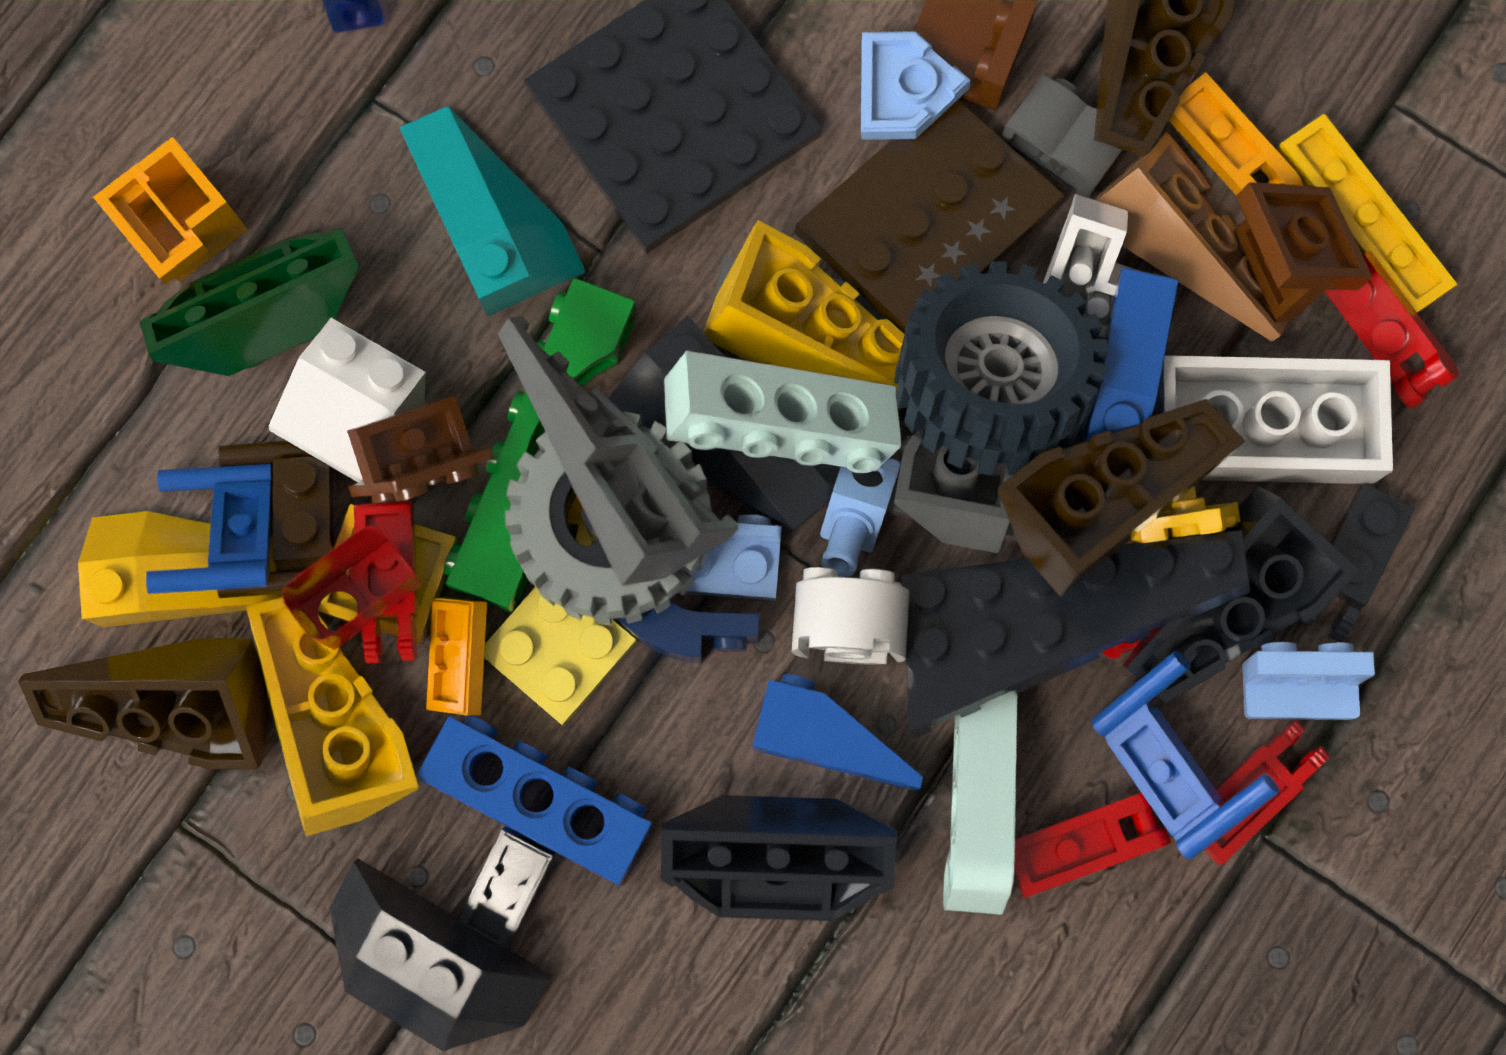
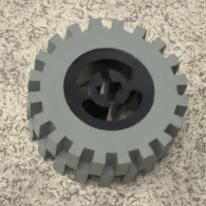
M624 412V415L660 448L657 458L664 467L681 483L690 477L701 488L697 498L711 511L710 495L706 489V478L700 464L695 466L692 462L691 450L685 443L677 442L675 444L671 440H667V428L655 421L651 429L642 426L640 415ZM545 432L536 440L540 450L534 457L525 451L517 464L521 473L519 480L514 481L510 479L506 495L511 503L510 510H505L506 527L512 540L509 541L530 583L535 585L541 596L552 606L555 604L560 605L564 608L567 615L579 620L582 619L583 615L594 617L596 624L612 625V618L623 617L626 618L627 624L643 620L641 616L643 612L654 608L658 614L670 607L669 599L677 592L683 596L692 586V576L696 569L702 570L707 553L665 579L621 586L585 512H582V518L589 536L595 542L591 546L585 547L570 534L568 516L577 494L547 433Z

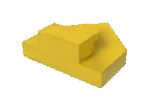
M1194 486L1126 544L1162 541L1169 539V536L1170 538L1224 531L1226 530L1225 528L1238 525V522H1241L1238 503L1205 506L1204 497L1196 498Z

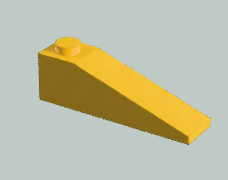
M150 511L92 517L78 562L82 619L103 628L247 611L246 606L281 598L283 593L222 599L219 598L217 590L148 594L146 586L147 571L208 567L211 524ZM271 536L270 572L276 571V566L273 562V536Z
M283 597L246 606L305 836L362 821L418 790L417 780L402 731L392 717L389 718L373 696L370 686L362 675H358L341 651L340 646L333 650L310 638L285 606ZM319 616L321 623L327 628V626Z

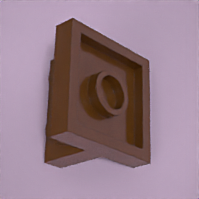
M1249 182L1236 195L1246 220L1235 229V232L1275 320H1293L1325 290H1359L1373 278L1330 187Z

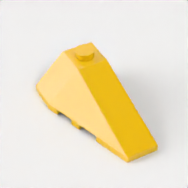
M758 220L716 295L703 333L712 343L750 362L895 386L896 391L898 384L894 383L895 371L904 333L888 319L877 320L855 300L859 293L850 284L845 282L840 286L817 265L821 258L808 246Z

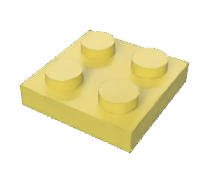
M535 587L485 643L484 658L562 726H565L636 645L637 640L613 619L612 625L596 624L594 617L583 615L582 619L579 620L567 615L563 607L558 604L552 606L541 596Z

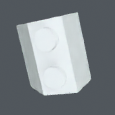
M330 318L298 358L269 424V431L356 482H362L363 479L347 430L424 405L426 372L335 319Z

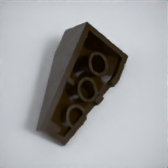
M1108 0L1094 140L1141 156L1147 155L1179 104V97L1191 77L1199 71L1207 58L1205 54L1230 20L1235 0Z
M1207 399L1146 418L1141 424L1111 433L1109 430L1092 436L1089 441L1062 449L1060 446L1042 452L999 485L997 491L1022 553L1061 597L1245 443V440Z
M200 638L23 674L18 680L37 725L97 741H103L108 735L138 742V751L155 756L160 748L188 755V764L205 769H259L262 764L267 688L252 638Z

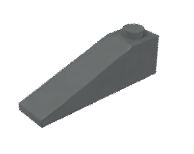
M924 427L919 429L915 435H912L904 448L894 504L942 543L999 553L1010 522L997 491L999 485L1012 476H1008L1006 463H996L993 475L977 473L979 461L967 457L962 468H959L947 462L950 449L942 445L933 454L923 446L922 442L926 429Z

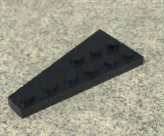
M1242 530L1123 546L1061 597L1028 559L901 575L902 586L909 590L906 642L909 731L914 739L933 731L931 726L958 714H960L961 718L981 710L980 705L1011 691L1017 694L1100 658L1099 653L1125 641H1128L1130 645L1149 637L1148 631L1178 618L1190 619L1249 593L1250 586Z

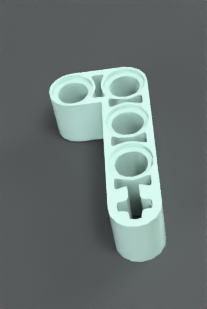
M1013 691L981 704V710L961 718L960 714L954 717L950 851L944 874V910L1002 915L1011 894L1014 874L1017 693Z

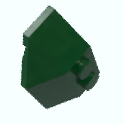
M332 229L326 234L309 233L288 237L190 282L165 301L157 313H150L139 321L148 354L153 362L231 376L246 368L258 366L266 359L291 347L311 341L330 318H336L359 268L343 229Z

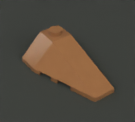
M1165 132L1156 140L1147 155H1139L1104 187L1095 200L1128 211L1127 233L1122 244L1126 249L1171 278L1178 279L1179 283L1271 342L1281 336L1288 321L1275 320L1247 256L1243 257L1237 248V239L1234 235L1235 224L1229 215L1219 217L1215 214L1203 193L1211 188L1173 138Z

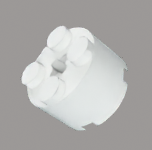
M828 568L804 569L803 580L796 584L792 653L809 659L810 648L825 650L824 661L846 664H887V653H890L897 662L905 661L909 590L903 587L901 583L894 582L895 573L890 571L862 570L860 571V579L838 578V571Z

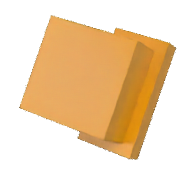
M173 137L93 197L165 285L174 278L180 283L248 230L221 194Z

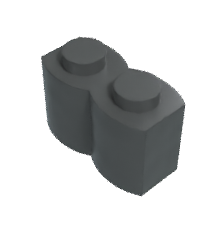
M1042 75L1006 124L1001 139L1028 161L1045 168L1055 179L1084 197L1090 198L1123 150L1094 140L1097 109L1087 106L1080 99L1081 94L1074 85L1061 78L1053 80Z

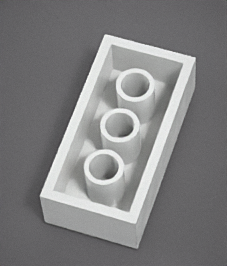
M1164 356L1152 416L1207 399L1245 440V443L1202 480L1374 484L1393 471L1390 360Z

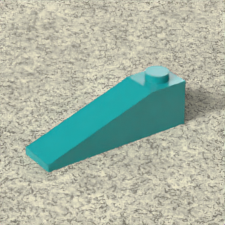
M449 106L399 127L487 317L586 273L570 237L559 218Z

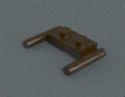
M286 440L221 445L218 450L220 466L273 463V562L276 566V571L270 572L268 575V587L217 590L218 596L222 599L282 594L285 586L291 580L334 549L333 467Z

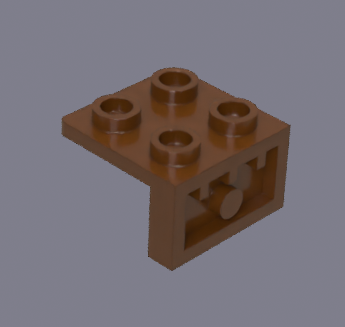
M926 0L913 31H916L931 44V49L951 67L955 66L970 79V89L960 98L997 111L1034 18L1039 0H1015L1014 2L1009 0Z

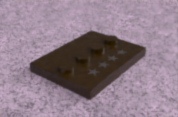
M957 100L916 139H892L798 221L795 227V234L880 314L905 334L911 309L915 310L917 299L925 288L933 292L936 279L947 272L958 281L961 267L973 263L977 264L980 274L988 273L991 261L1000 262L1061 206L1065 195Z

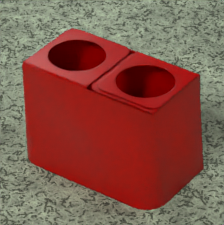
M367 526L357 531L291 580L283 590V602L310 638L335 650L423 584L387 535L378 527ZM378 558H393L402 565L405 572V580L383 597L376 596L366 586V570ZM333 592H345L356 600L359 614L336 632L331 631L319 619L320 603L327 595Z

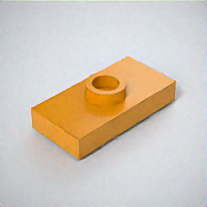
M446 597L432 598L426 710L465 716L481 715L487 602Z

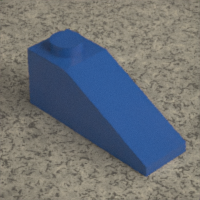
M1121 267L1104 339H1107L1108 354L1104 362L1107 365V369L1082 432L1086 441H1089L1094 435L1109 430L1111 433L1141 424L1146 418L1152 417L1178 279Z
M782 674L781 682L768 681L752 746L753 751L913 791L921 788L923 777L825 693L813 691L814 681L790 674Z

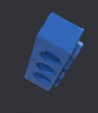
M472 715L467 716L463 723L450 716L447 718L416 775L417 779L607 880L623 886L654 826L651 822L643 819L648 810L647 807L620 793H617L613 802L593 792L598 783L594 779L569 766L566 768L563 776L544 767L543 764L548 755L520 740H517L513 750L493 740L498 731L497 728ZM486 755H498L503 763L501 778L492 785L482 786L475 776V767L478 761ZM547 781L552 786L554 792L552 804L545 811L531 812L524 800L526 789L533 782ZM596 807L604 816V828L597 837L588 840L582 839L574 828L575 817L583 808Z

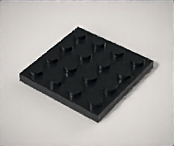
M643 0L524 79L526 89L646 254L821 137L822 134L821 126L726 0Z

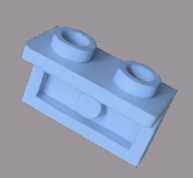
M1267 643L1261 646L1262 651H1257L1242 663L1244 714L1248 719L1354 720L1360 716L1358 685L1375 675L1373 652H1354V645L1350 643L1322 644L1318 646V652H1297V645L1295 643Z

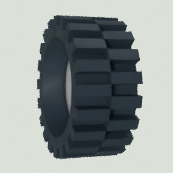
M991 261L988 273L980 274L977 264L973 263L961 267L958 281L947 272L936 279L933 292L925 288L919 295L915 310L911 309L895 371L894 383L898 384L895 395L898 409L908 407L904 422L911 433L923 427L926 429L922 445L933 454L943 445L951 450L948 463L962 468L966 457L979 461L977 473L993 475L996 463H1006L1009 476L1014 475L1027 465L1028 459L1033 460L1042 452L1060 446L1062 449L1071 447L1076 437L1081 436L1105 377L1107 365L1104 362L1108 354L1107 339H1098L1102 324L1096 314L1082 317L1087 301L1078 292L1068 299L1064 297L1061 292L1065 282L1051 275L1046 284L1034 280L1037 268L1022 264L1019 275L1007 273V262Z

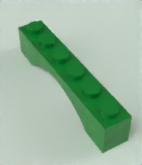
M573 278L568 292L560 291L554 300L549 315V322L554 323L547 342L540 340L537 344L549 356L559 351L570 362L566 372L579 385L584 387L595 377L619 364L638 318L636 303L632 299ZM520 390L514 396L509 408L507 421L511 422L512 426L505 443L501 441L495 443L492 449L494 458L487 462L486 471L492 474L484 493L477 491L467 508L465 522L470 524L464 541L462 544L457 542L453 544L443 569L444 574L449 575L446 585L453 592L476 601H485L487 605L510 614L520 605L529 579L516 559L509 542L512 540L506 527L505 510H510L511 503L506 494L510 479L518 481L521 476L517 466L525 451L534 457L538 447L536 439L546 432L527 393Z

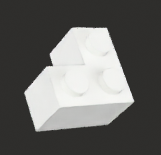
M1075 194L1043 283L1046 284L1050 276L1053 275L1065 282L1061 292L1064 297L1068 299L1078 292L1087 301L1082 317L1096 314L1102 324L1099 336L1104 338L1121 267L1133 269L1115 263L1127 233L1128 211Z

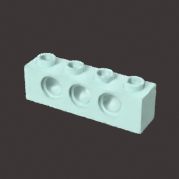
M685 351L664 378L667 440L689 443L697 449H713L717 447L743 451L745 455L750 457L776 456L796 459L798 463L803 465L823 463L847 467L855 473H868L877 471L902 446L895 386Z

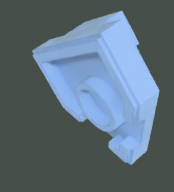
M916 31L862 32V140L916 139L970 89V79L955 66L951 67L931 49V44Z

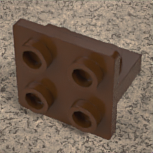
M456 396L446 397L347 430L363 479L362 482L348 486L351 496L371 495L373 504L394 498L396 501L407 500L429 492L428 485L442 481L449 484L479 474L476 464L494 458L491 447L472 449Z

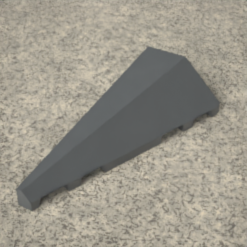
M509 317L506 320L498 336L621 586L665 579L732 537L739 528L736 522L729 515L719 520L697 498L701 488L690 477L681 483L661 464L657 458L660 450L659 447L597 388L587 392L566 372L570 362L559 351L549 356L527 333L530 323L524 317Z

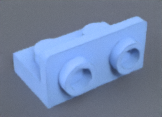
M740 515L736 523L739 528L732 537L706 552L707 558L702 570L696 569L692 576L693 584L685 594L776 601L781 527L771 526V519L765 516Z

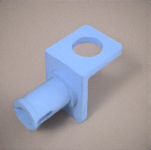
M889 458L878 469L882 475L883 482L875 487L859 484L853 478L852 471L847 467L841 466L820 532L822 538L829 540L821 560L823 568L838 571V576L849 577L856 571L860 552L873 551L898 475L899 461Z

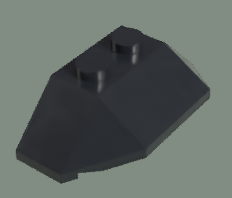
M722 795L662 823L661 880L671 887H678L691 900L718 917L834 921L863 905L878 892L883 894L894 887L897 831L838 799Z
M359 858L351 865L329 908L345 992L441 1051L523 1027L528 1022L553 976L510 949L497 944L460 922V919Z

